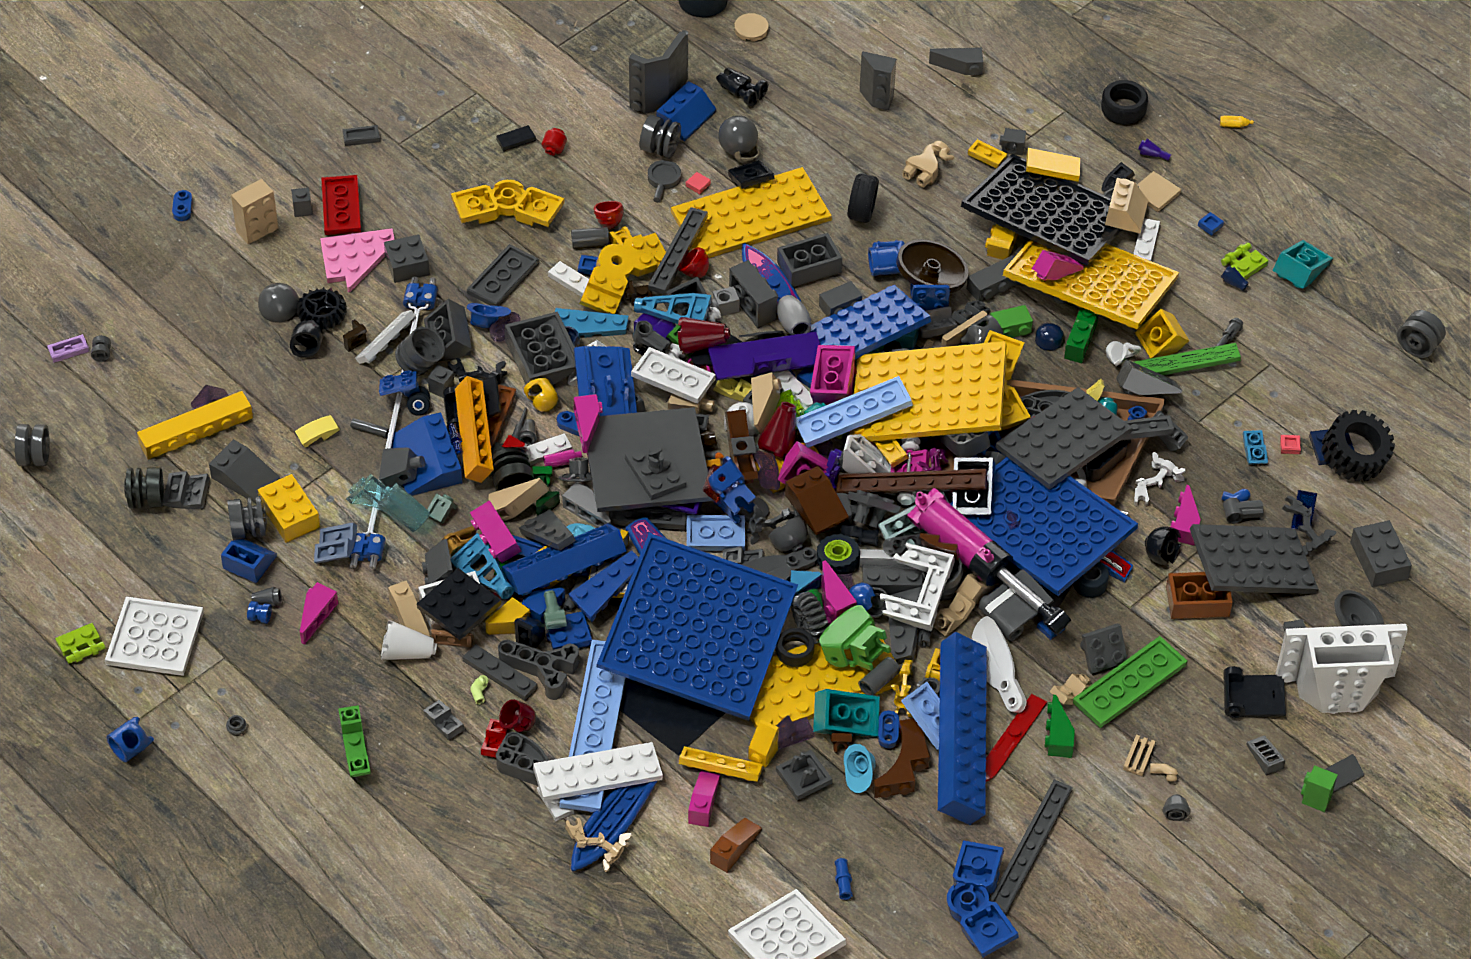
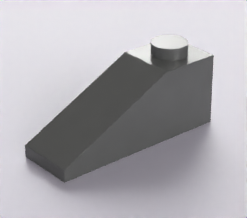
M982 47L930 49L929 64L963 75H982Z

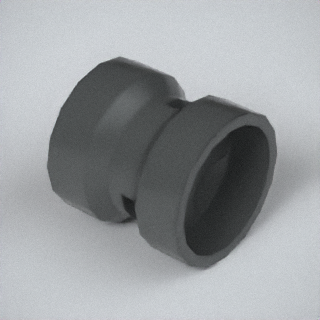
M102 335L94 337L92 340L91 357L99 362L108 360L110 357L109 349L111 348L110 338Z

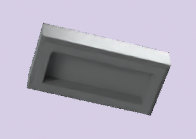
M378 125L342 129L345 146L380 142Z

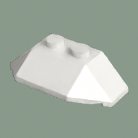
M861 434L847 436L842 468L847 473L891 472L890 464L881 452ZM884 493V494L896 495L897 493Z

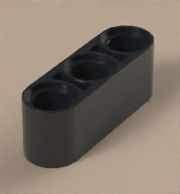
M1121 440L1087 463L1085 468L1086 479L1091 482H1097L1126 457L1128 441Z

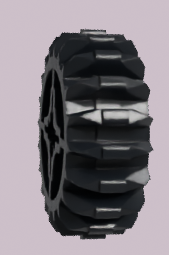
M316 287L315 291L309 289L308 294L303 293L302 298H299V303H297V316L300 322L313 320L319 324L321 329L328 331V328L335 329V325L340 326L347 313L344 297L338 291H333L332 288L326 290L323 287L319 290Z

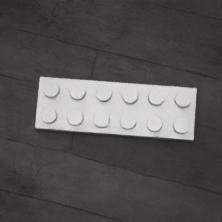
M653 742L533 763L534 773L543 801L659 781L663 778Z

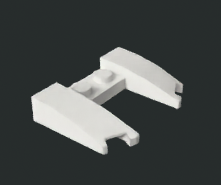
M906 543L905 546L908 550L902 556L896 553L893 556V560L927 572L917 602L881 593L880 600L886 603V610H882L883 615L900 622L932 631L937 616V608L947 579L950 578L955 558L952 554Z

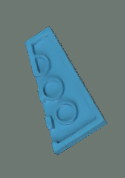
M555 308V312L558 311L564 326L575 328L579 336L584 335V338L592 337L594 334L611 336L624 335L627 332L629 316Z

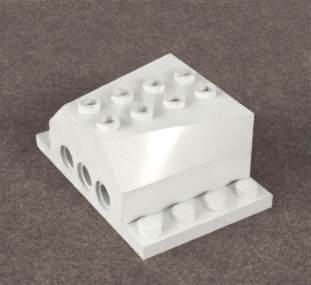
M1406 624L1286 629L1275 675L1282 676L1286 683L1296 681L1299 698L1321 713L1335 714L1338 712L1356 713L1363 711L1379 694L1383 680L1395 677L1407 634Z

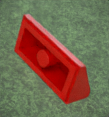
M508 435L502 447L526 449L527 444L512 435Z

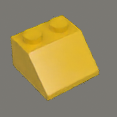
M1160 309L1135 332L1150 359L1177 353L1190 341L1175 316L1163 309Z

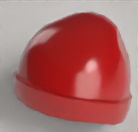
M605 201L594 206V214L603 227L613 229L621 222L624 213V207L621 202Z
M700 247L691 250L679 271L691 278L704 277L709 269V257L705 250Z

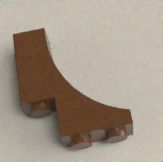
M746 409L726 411L725 419L730 457H732L733 462L743 474L745 484L754 483V479H758V471L753 455L733 456L731 438L749 436ZM739 442L736 447L739 450H745L747 445L744 442Z
M914 718L899 720L901 751L895 764L885 774L873 781L874 798H887L891 795H906L914 792L915 777L913 771L929 769L930 756L923 730Z

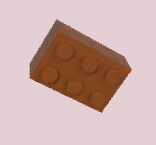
M1205 572L1168 573L1166 591L1171 619L1230 617L1233 603L1231 591H1212Z

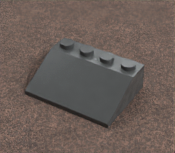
M558 311L505 325V341L525 384L538 378H547L554 385L576 371L575 347ZM534 385L530 389L529 393L540 391L542 389L539 385Z

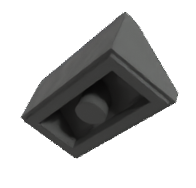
M1354 754L1325 769L1338 774L1333 793L1364 776Z

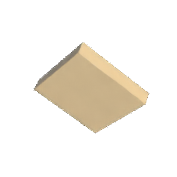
M1154 171L1137 184L1148 199L1147 205L1157 212L1181 193L1179 187Z

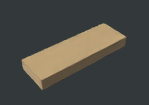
M983 310L944 335L941 347L957 346L962 343L961 338L966 335L968 328L988 314Z

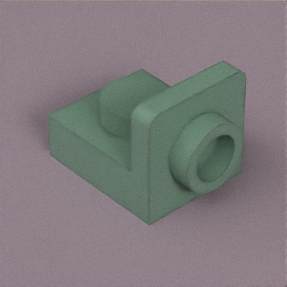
M436 494L425 514L443 524L451 509H456L457 506L453 503L454 499L448 495L440 496Z

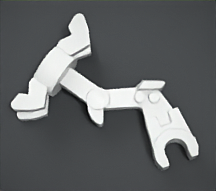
M1153 452L1152 468L1160 469V472L1153 478H1140L1136 480L1135 484L1138 486L1135 488L1134 505L1138 506V500H1144L1145 506H1148L1149 497L1146 487L1158 484L1159 488H1161L1165 476L1172 475L1175 482L1184 481L1185 478L1181 474L1185 473V469H1178L1171 461L1158 458V454Z

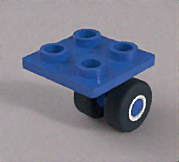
M404 371L401 375H387L380 379V396L401 392L408 397L407 407L412 414L423 415L429 410L430 393L425 387L418 385L416 371Z

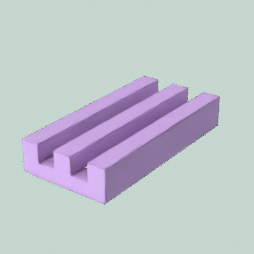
M83 334L47 345L53 363L89 352V347Z

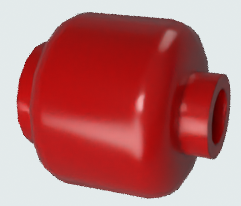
M552 128L545 132L541 145L547 154L554 156L563 152L567 137L561 129Z

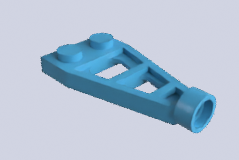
M688 293L636 298L634 312L646 313L678 324L680 317L706 321L712 297L707 294ZM670 303L667 312L656 310L657 304ZM681 303L690 304L687 315L682 316L674 313L675 305Z
M476 533L450 560L456 568L461 569L465 573L475 571L481 585L496 592L502 599H509L514 594V588L508 583L497 558H493L489 552L490 545H485L479 534ZM484 555L487 564L479 571L472 569L471 566ZM494 569L497 575L489 582L484 577Z

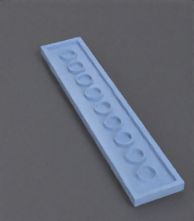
M591 641L569 757L611 750L613 748L626 677L596 667L606 641ZM604 791L560 798L559 808L588 812L600 811Z

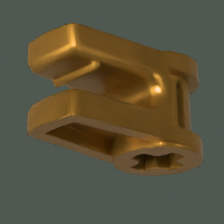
M473 526L449 533L443 538L447 539L451 557L476 534Z

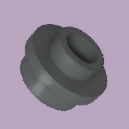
M239 715L231 716L226 723L227 731L233 735L243 733L247 727L245 719Z

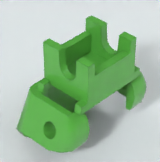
M856 605L843 612L824 630L819 639L826 661L836 667H845L850 664V667L858 665L871 671L873 669L872 662L883 652H891L890 646L880 641V639L885 640L887 638L885 630L875 626L873 618L862 605ZM850 648L853 661L846 658L844 649L848 650Z

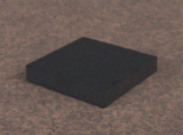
M761 160L728 170V176L741 189L774 179V173Z

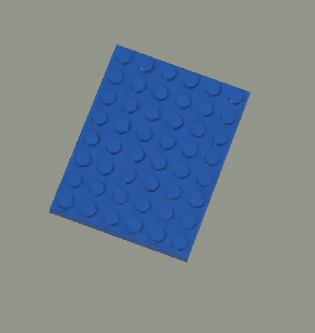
M1008 457L995 466L992 515H964L991 540L998 543L1013 556L1012 564L1026 571L1033 579L1057 596L1138 529L1137 522L1071 476H1068L1049 490Z

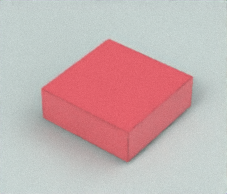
M698 172L686 181V187L698 194H701L711 184L709 178Z
M1281 435V454H1300V436Z

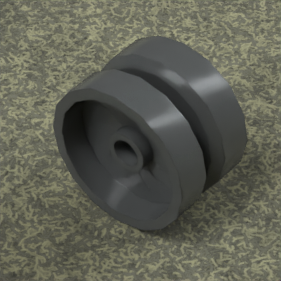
M1424 310L1414 311L1397 332L1398 342L1402 348L1409 354L1419 358L1429 357L1446 335L1445 326L1442 321L1434 314Z
M18 424L15 434V458L17 465L29 466L33 461L35 466H46L50 450L48 426L46 424H36L32 430L29 424Z

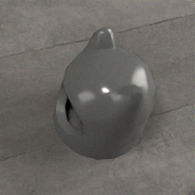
M986 315L968 328L966 335L961 338V342L968 343L969 345L984 343L989 330L1004 334L998 321L993 316Z

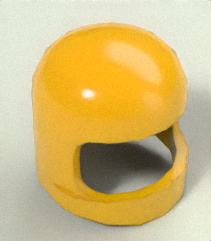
M538 378L530 381L524 387L526 397L533 401L532 405L536 410L546 412L556 406L558 395L549 379ZM534 385H539L542 389L541 393L536 396L528 395Z

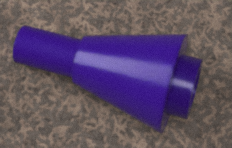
M1148 138L1146 141L1142 140L1138 148L1141 151V155L1160 157L1169 161L1171 154L1162 151Z

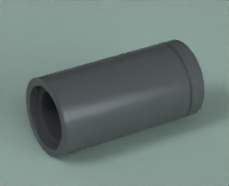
M608 227L571 230L572 248L609 245Z
M886 657L859 681L860 689L866 695H875L900 673V667L894 659Z

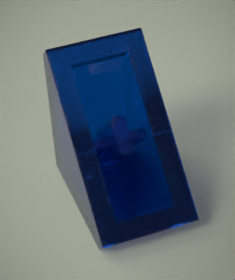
M1298 490L1296 499L1303 502L1302 505L1308 509L1312 507L1311 526L1317 493ZM1293 513L1291 528L1298 529L1300 525L1303 526V516Z

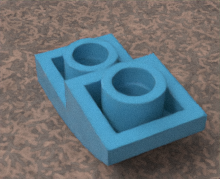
M1262 430L1243 431V442L1248 465L1267 464L1266 445H1264Z

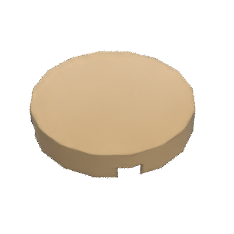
M747 13L741 15L735 21V33L742 40L746 41L748 39L751 42H755L766 37L768 22L766 18L759 14Z

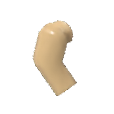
M1150 763V774H1166L1167 781H1177L1178 772L1175 768L1167 764Z

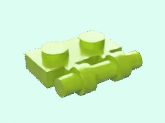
M1247 242L1244 245H1239L1234 252L1227 253L1225 258L1221 260L1223 266L1230 264L1232 268L1235 267L1247 279L1267 266L1269 260L1257 250L1250 253L1248 250L1252 246Z
M93 623L55 638L68 664L78 663L82 661V658L89 655H97L99 651L106 649Z

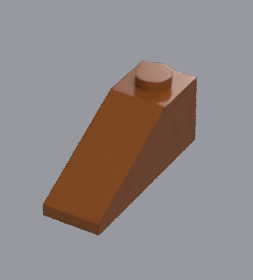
M746 818L742 819L724 833L711 848L710 864L728 873L760 833L762 827Z

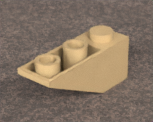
M538 478L490 493L489 500L501 519L505 521L516 517L547 493L549 488Z

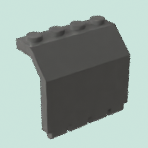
M680 31L663 56L646 59L635 54L630 55L629 104L631 109L645 114L655 112L686 84L688 80V31Z

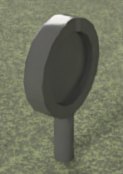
M656 161L648 168V181L653 187L657 188L653 200L658 203L661 200L663 190L674 188L681 180V169L672 161Z

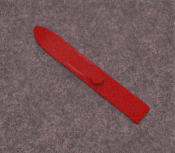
M1034 694L1029 696L1025 709L1017 713L986 757V781L993 779L998 774L1041 713L1047 701Z

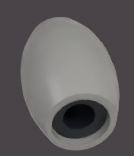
M792 295L783 296L777 303V315L782 327L790 335L809 333L811 319L805 305Z

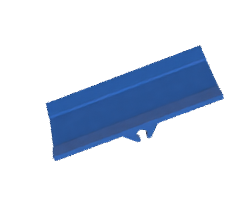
M614 346L575 347L574 358L578 396L597 394L598 402H602L603 413H600V416L637 413L633 377H631L630 348Z

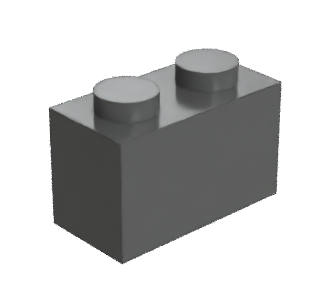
M852 281L819 294V307L827 317L837 314L841 309L853 306L858 301H862V294Z

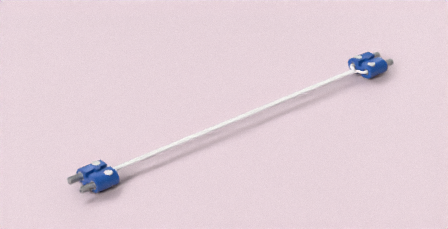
M412 277L411 283L406 286L403 305L406 308L414 309V314L416 315L412 321L410 334L417 327L420 310H431L435 306L438 288L435 286V278H430L429 284H423V287H420L419 283H417L418 278ZM397 392L385 449L391 448L402 398L401 392ZM378 480L368 531L356 534L354 548L349 557L351 559V568H356L358 561H364V558H368V561H370L369 568L376 569L377 562L382 559L386 539L382 535L373 533L383 483Z

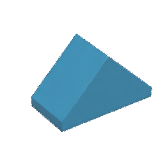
M791 570V582L798 584L794 597L811 589L819 588L821 586L822 574L820 572Z

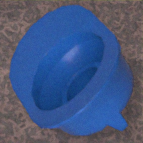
M479 303L467 305V309L471 312L470 323L481 328L493 327L499 317L511 314V310L503 306Z

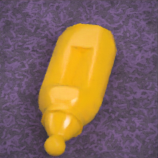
M1224 115L1220 117V126L1242 128L1254 123L1253 120L1250 121L1243 116Z

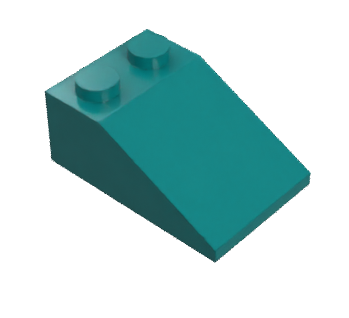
M1302 240L1280 253L1272 271L1276 272L1280 278L1291 281L1295 287L1303 289L1318 277L1330 264L1333 257Z
M831 689L815 692L813 732L830 735L832 733L852 734V736L877 737L880 696Z

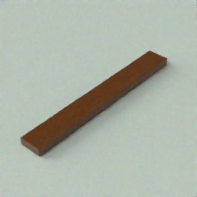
M968 469L837 474L836 493L848 494L849 491L857 493V490L867 493L929 492L933 488L938 491L986 490L988 470Z

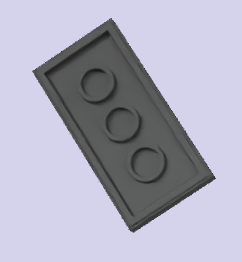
M509 244L467 288V294L488 305L500 306L539 264V259Z

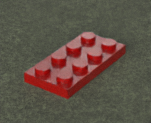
M357 175L321 177L325 235L361 233Z

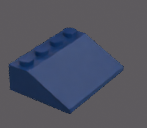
M441 412L423 416L394 433L391 448L408 447L417 456H423L425 459V466L417 468L416 479L403 484L407 497L462 483L461 467Z

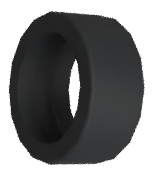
M790 628L780 634L777 641V656L781 662L791 667H800L812 660L814 655V639L809 632L800 628ZM791 641H799L807 646V650L800 654H792L784 649V645Z

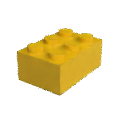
M292 474L257 489L258 496H261L267 516L285 543L320 528L319 513Z

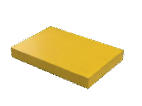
M1028 148L1026 171L1079 181L1080 158Z

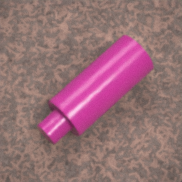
M572 449L544 455L545 466H552V468L568 465L569 459L582 458V452H574Z

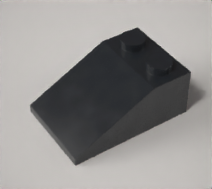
M954 458V470H988L986 490L953 491V507L962 515H992L996 465L993 458Z

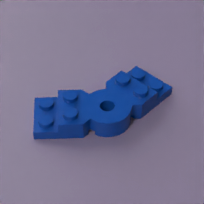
M963 840L953 873L955 885L951 886L947 893V904L951 916L960 922L962 932L983 958L1019 938V935L996 902H991L989 899V894L995 892L1004 848Z

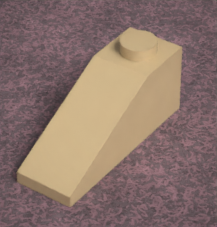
M772 372L751 378L754 426L760 434L773 416L780 399V390L782 389L780 379H777Z
M407 581L388 587L389 601L401 624L430 637L421 611L417 609L415 596Z

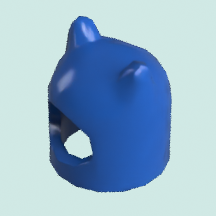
M133 717L106 737L112 751L123 762H128L152 744L154 740L152 736H147L139 725V717Z

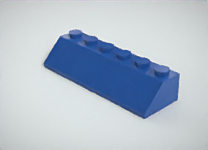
M607 523L575 536L576 541L562 550L548 547L501 567L509 583L514 588V592L522 596L528 595L535 588H545L552 581L564 580L568 578L569 574L574 572L576 574L582 573L589 566H599L606 559H616L622 556L621 553L627 550L620 530Z

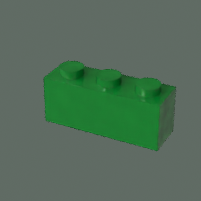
M1080 308L1066 343L1064 359L1082 364L1096 329L1099 314H1095L1085 308Z

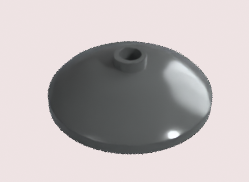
M1345 590L1337 595L1334 602L1335 613L1342 626L1384 625L1379 610L1364 595L1352 590Z

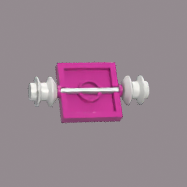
M918 437L901 439L903 443L901 447L908 455V459L894 468L891 467V472L925 471L917 462H924L929 467V451L927 449L920 450V439ZM900 492L897 500L903 505H911L915 502L916 497L914 495L917 492Z

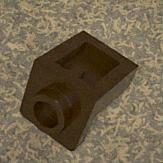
M628 281V288H625L626 298L630 299L631 306H634L636 298L653 297L652 291L648 290V285L633 287L632 281Z
M356 319L352 320L353 330L343 335L344 348L348 352L367 342L366 327Z

